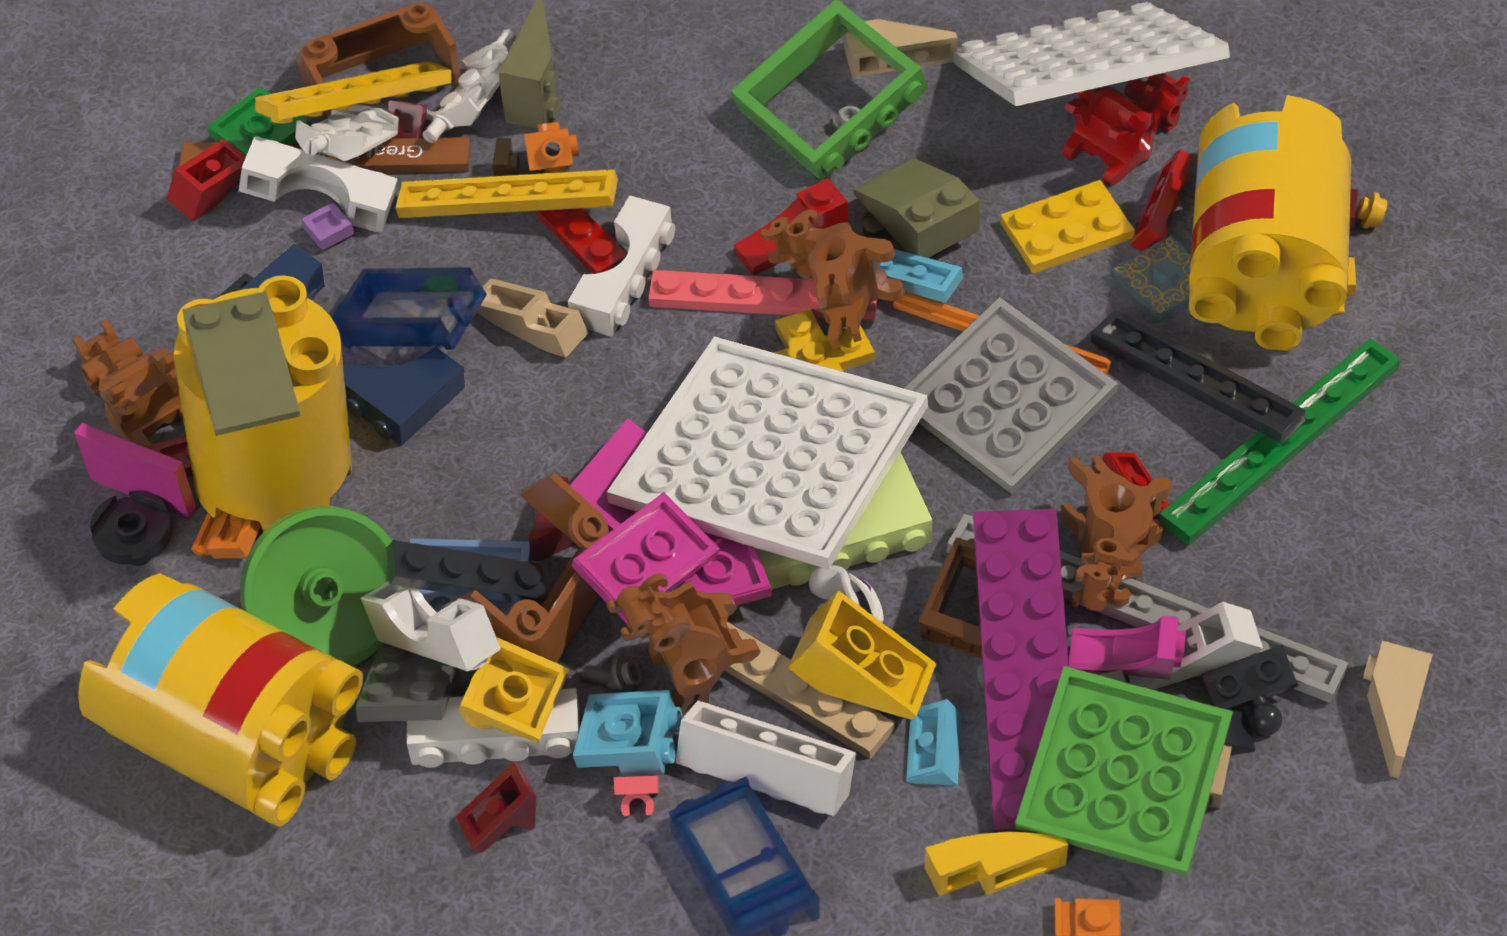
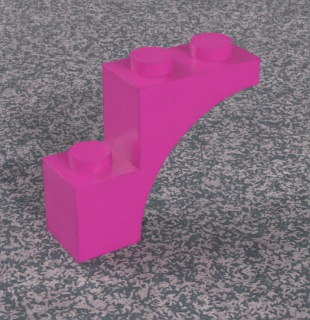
M1161 616L1158 621L1150 625L1130 629L1100 630L1072 628L1069 667L1096 675L1122 670L1124 675L1170 680L1173 667L1181 668L1186 632L1177 631L1179 618Z

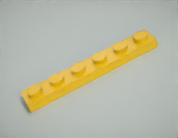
M426 61L255 97L256 112L270 117L272 122L289 123L293 121V117L297 116L317 117L321 116L323 111L329 109L349 110L352 108V104H376L381 102V98L389 96L404 98L409 96V92L417 90L423 92L435 91L437 86L451 83V69Z
M614 169L402 182L395 208L399 218L610 207L614 203L618 178Z

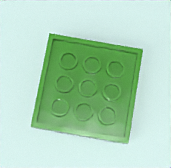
M1064 666L1015 822V829L1028 833L1051 835L1065 839L1068 844L1187 878L1233 711Z

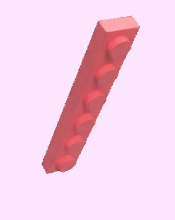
M653 270L648 298L649 307L793 315L811 309L814 317H824L819 306L813 279ZM877 300L867 306L866 314L862 320H875Z

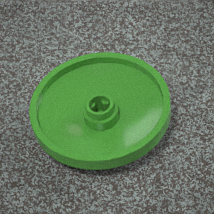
M321 505L291 512L268 527L251 548L243 567L240 582L242 610L322 652L354 666L374 654L384 644L378 641L361 598L389 581L386 547L392 540L381 527L369 518L342 507Z

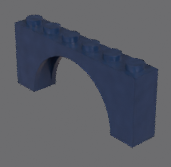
M293 244L240 290L259 288L265 280L275 276H291L304 284L307 298L313 300L324 287L322 263L296 244ZM436 346L417 359L391 367L369 368L343 362L347 410L354 417H362L373 425L375 431L386 440L391 438L401 446L465 388L464 367Z

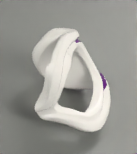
M831 565L829 570L817 567L812 572L809 579V588L812 594L822 599H829L839 590L859 605L855 592L862 590L872 615L883 623L884 616L879 598L868 582L855 577L851 573H847L843 567Z

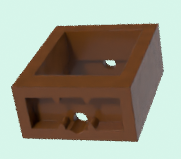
M956 537L919 618L920 637L982 659L980 627L943 614L963 567L976 570L974 539H968L967 541Z

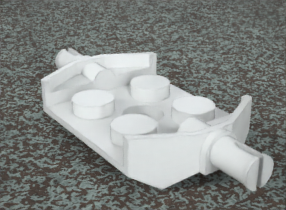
M509 29L504 30L496 42L461 60L467 71L459 78L458 82L460 84L454 92L442 99L439 111L431 112L427 109V117L432 123L423 132V137L426 141L436 143L443 131L458 126H471L474 120L479 117L483 106L491 99L493 93L500 85L498 72L510 51L509 47L516 39L514 32Z
M379 102L374 106L352 104V108L349 110L331 109V115L320 123L312 124V127L297 120L295 139L308 155L310 153L311 155L321 153L347 161L396 136L399 117L388 112V104L385 102L383 104Z

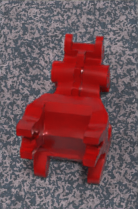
M1165 73L1149 76L1145 81L1140 78L1129 80L1125 86L1124 94L1109 86L1076 92L1079 95L1078 99L1073 98L1072 101H1068L1064 108L1074 115L1076 126L1063 147L1062 155L1070 161H1073L1082 151L1091 156L1098 155L1104 161V164L1108 166L1103 173L1102 180L1110 186H1114L1122 181L1139 163L1150 159L1156 131L1163 122H1166V124L1162 128L1167 132L1176 127L1180 117L1181 103L1188 94L1187 84L1191 81V78L1182 75L1177 81Z

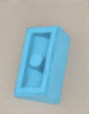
M948 699L920 706L917 716L910 720L907 783L958 785L961 712Z

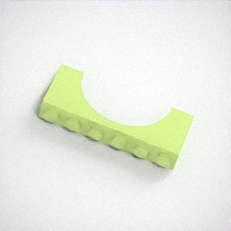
M901 452L832 565L840 566L847 570L850 566L866 561L870 563L882 561L888 555L903 550L909 552L917 551L927 543L932 542V518ZM757 548L771 586V591L788 584L797 586L808 582L812 572L818 567Z

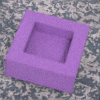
M333 202L301 219L304 230L322 251L354 234L352 223Z

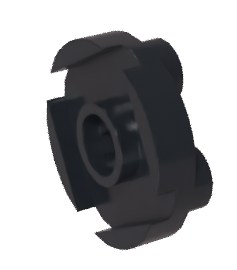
M130 491L129 497H123L118 500L116 495L108 498L95 510L90 521L92 540L96 550L103 558L113 563L131 564L133 566L147 564L152 557L159 554L166 547L172 535L173 523L164 502L156 495L145 491ZM135 523H139V528L133 532H125L123 529L124 526L132 527Z

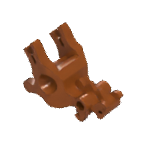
M814 210L801 212L790 223L787 217L778 218L771 223L768 231L766 229L761 230L762 239L774 241L777 250L775 253L772 251L768 252L769 261L778 264L790 259L791 268H796L797 273L801 277H813L820 309H822L825 322L829 324L828 337L832 351L839 348V339L843 336L844 327L847 328L848 335L852 336L854 342L862 340L859 326L866 314L867 306L877 299L887 301L899 300L905 293L901 280L887 279L885 269H880V262H889L895 256L891 241L859 236L852 231L851 226L847 222L839 223L826 229L812 227L810 221H813V223L819 222L817 212Z
M105 319L99 323L104 332L85 343L79 335L71 339L76 345V352L83 362L80 365V370L90 391L94 395L100 393L104 400L106 417L110 428L114 429L122 438L151 449L150 445L152 444L147 437L154 434L160 425L164 423L171 424L179 418L184 422L174 363V350L170 352L168 349L163 348L147 352L143 355L139 345L131 336L123 341L119 340L113 327Z
M1092 456L1091 467L1083 465L1077 457L1069 458L1068 470L1085 490L1084 511L1086 513L1084 517L1082 513L1074 511L1070 503L1062 504L1060 514L1062 519L1074 532L1077 538L1076 547L1083 553L1081 562L1084 565L1077 569L1076 580L1078 582L1084 581V588L1073 593L1071 604L1077 607L1079 603H1082L1086 608L1093 611L1105 609L1107 603L1124 606L1129 603L1131 593L1127 588H1123L1122 592L1118 591V586L1126 578H1136L1142 575L1143 567L1139 559L1140 556L1163 537L1164 524L1159 520L1153 519V516L1160 513L1161 503L1171 496L1173 484L1167 478L1158 477L1153 479L1147 486H1138L1110 470L1100 456Z
M657 573L647 578L639 587L634 585L623 589L615 601L609 600L607 602V607L611 613L623 611L628 621V629L626 627L620 629L624 640H634L639 637L643 640L649 637L648 655L654 666L661 664L663 657L671 673V680L677 690L673 702L675 707L681 708L683 715L687 713L688 706L693 703L694 696H696L698 701L704 703L709 701L710 691L725 669L735 663L750 662L757 658L761 652L754 639L742 640L736 629L728 628L727 619L737 609L731 594L700 592L695 589L692 581L686 582L674 591L662 592L659 591L658 587H667L668 580L664 574Z

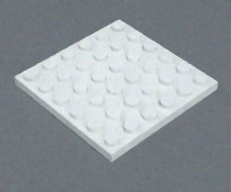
M1139 3L1132 5L1131 11L1119 13L1118 10L1100 12L1097 14L1098 18L1085 21V18L1081 17L1071 18L1064 21V26L1051 28L1050 25H1040L1031 28L1030 33L1019 36L1014 32L1004 33L996 36L997 41L984 43L983 40L968 41L962 44L963 48L957 49L954 52V63L957 67L1014 106H1019L1230 58L1228 43L1215 37L1214 34L1207 33L1201 30L1200 27H1195L1189 24L1188 21H1183L1177 18L1176 15L1165 12L1164 9L1152 6V3Z
M714 337L608 489V503L638 512L665 492L703 532L829 570L926 411L928 396Z

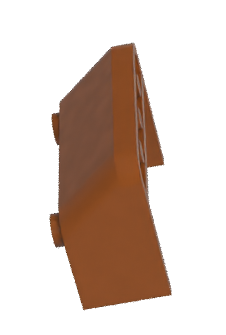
M415 3L312 39L302 47L296 57L298 73L307 87L325 83L322 78L430 41L444 67L451 69V78L455 85L459 84L458 80L461 77L456 44L435 8L425 3ZM331 109L323 111L322 117L324 120L331 115Z
M553 472L524 488L519 494L579 546L547 595L546 600L541 605L533 600H521L513 604L507 613L504 614L476 590L459 598L484 606L497 638L557 663L600 596L572 567L573 559L607 535L609 531L606 519L602 513ZM457 598V599H455V600H453V601H451V602L445 604L442 609H444V608L447 607L448 605L452 604L453 602H455V601L458 600L459 598Z

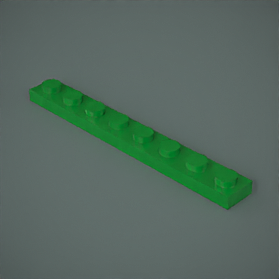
M1368 339L1293 402L1295 405L1305 409V421L1282 444L1259 432L1255 433L1160 512L1159 521L1164 524L1167 530L1190 546L1399 369L1401 359L1373 339Z

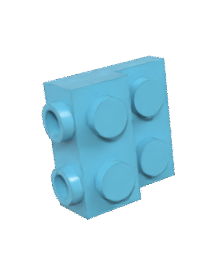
M670 690L589 694L573 753L577 768L618 766L622 777L664 775L666 764L674 763L676 747L672 736L674 732H680V724L683 719L681 708L675 707Z

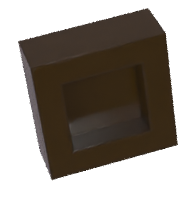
M496 138L492 164L494 176L519 175L520 157L519 153H513L511 138Z

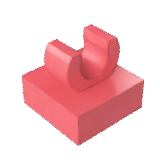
M659 776L614 777V794H627L621 802V811L624 816H630V803L636 798H640L645 802L646 815L653 814L655 804L648 793H660Z

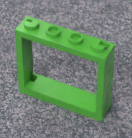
M834 0L730 92L739 111L815 177L823 181L836 170L839 171L849 158L857 151L864 149L875 135L884 127L890 126L901 112L910 104L917 102L918 97L929 88L920 66L839 0ZM850 32L900 75L814 150L766 109L764 105L844 34Z

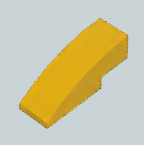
M999 832L966 836L926 847L925 870L939 896L978 881L986 895L1066 865L1068 843L1065 839L1041 833Z

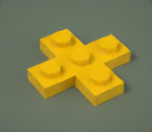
M811 309L775 320V329L786 349L773 353L841 372L875 360V351L861 325L859 327L862 340L854 342L852 336L848 335V331L845 329L843 330V336L839 339V348L832 351L828 335L824 336Z

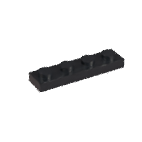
M392 540L386 547L390 585L462 596L476 590L486 599L508 603H517L528 599L541 605L546 600L543 567L540 563Z

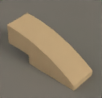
M491 278L468 302L471 309L494 325L546 352L564 358L588 335L579 310L551 304L544 291Z

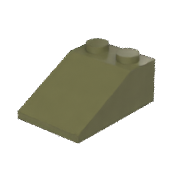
M543 0L535 1L498 72L505 122L538 129L537 125L550 123L552 118L556 119L561 108V99L556 94L558 74L554 72Z
M913 158L853 189V194L907 253L928 258L979 231L980 200L958 177Z
M266 291L183 309L188 346L216 436L300 417L280 335Z

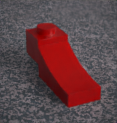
M828 178L796 193V199L776 218L748 237L734 243V253L753 276L777 265L776 263H771L768 259L769 251L773 253L777 251L774 241H765L761 235V230L766 229L768 231L774 220L787 217L790 223L801 212L814 210L817 212L819 222L813 223V221H810L812 227L826 229L839 223L848 222V201Z

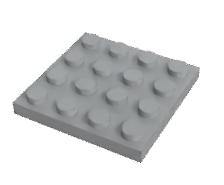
M999 297L904 389L928 396V407L918 422L920 425L1013 495L1118 391V383Z

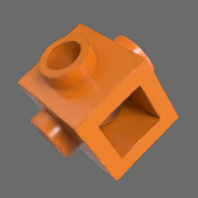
M559 122L537 125L538 132L524 134L529 171L544 169V173L566 172V166L573 165L572 157L579 156L576 134L569 135L568 128L560 129ZM549 142H556L558 144L559 150L555 155H548L545 151V147Z

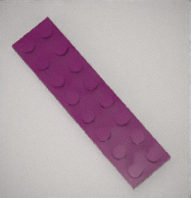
M1056 509L973 512L993 833L1024 832L1015 829V822L1063 667H1069Z

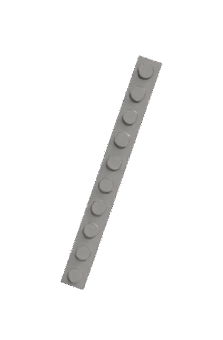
M963 515L947 543V553H949L956 537L967 541L968 539H974L972 516ZM1060 551L1063 598L1072 601L1073 593L1084 588V581L1078 582L1076 580V571L1084 564L1080 558ZM1126 578L1118 586V591L1122 592L1123 588L1129 589L1131 593L1129 603L1124 606L1107 603L1105 609L1097 612L1135 627H1143L1158 621L1161 616L1178 617V625L1209 608L1132 578ZM1256 627L1263 649L1251 655L1282 644L1299 686L1293 689L1332 703L1346 673L1348 662Z

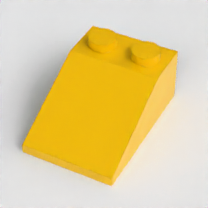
M837 590L810 617L788 669L823 694L912 720L917 716L937 663Z

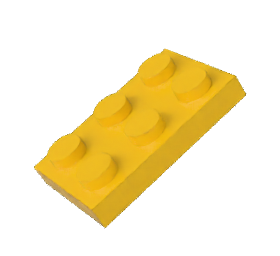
M1101 180L1000 214V224L1033 274L1131 240L1135 232Z

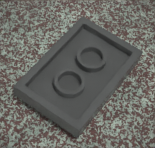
M389 644L379 647L356 705L357 721L442 720L459 668Z

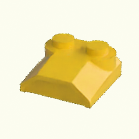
M496 637L501 650L488 657L486 664L476 669L458 712L462 714L466 723L473 728L486 730L494 727L538 743L570 669Z

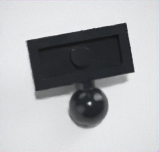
M1282 644L1202 674L1214 707L1237 710L1251 705L1252 709L1248 715V723L1250 728L1261 736L1275 734L1280 729L1283 721L1279 708L1269 703L1267 698L1299 687Z

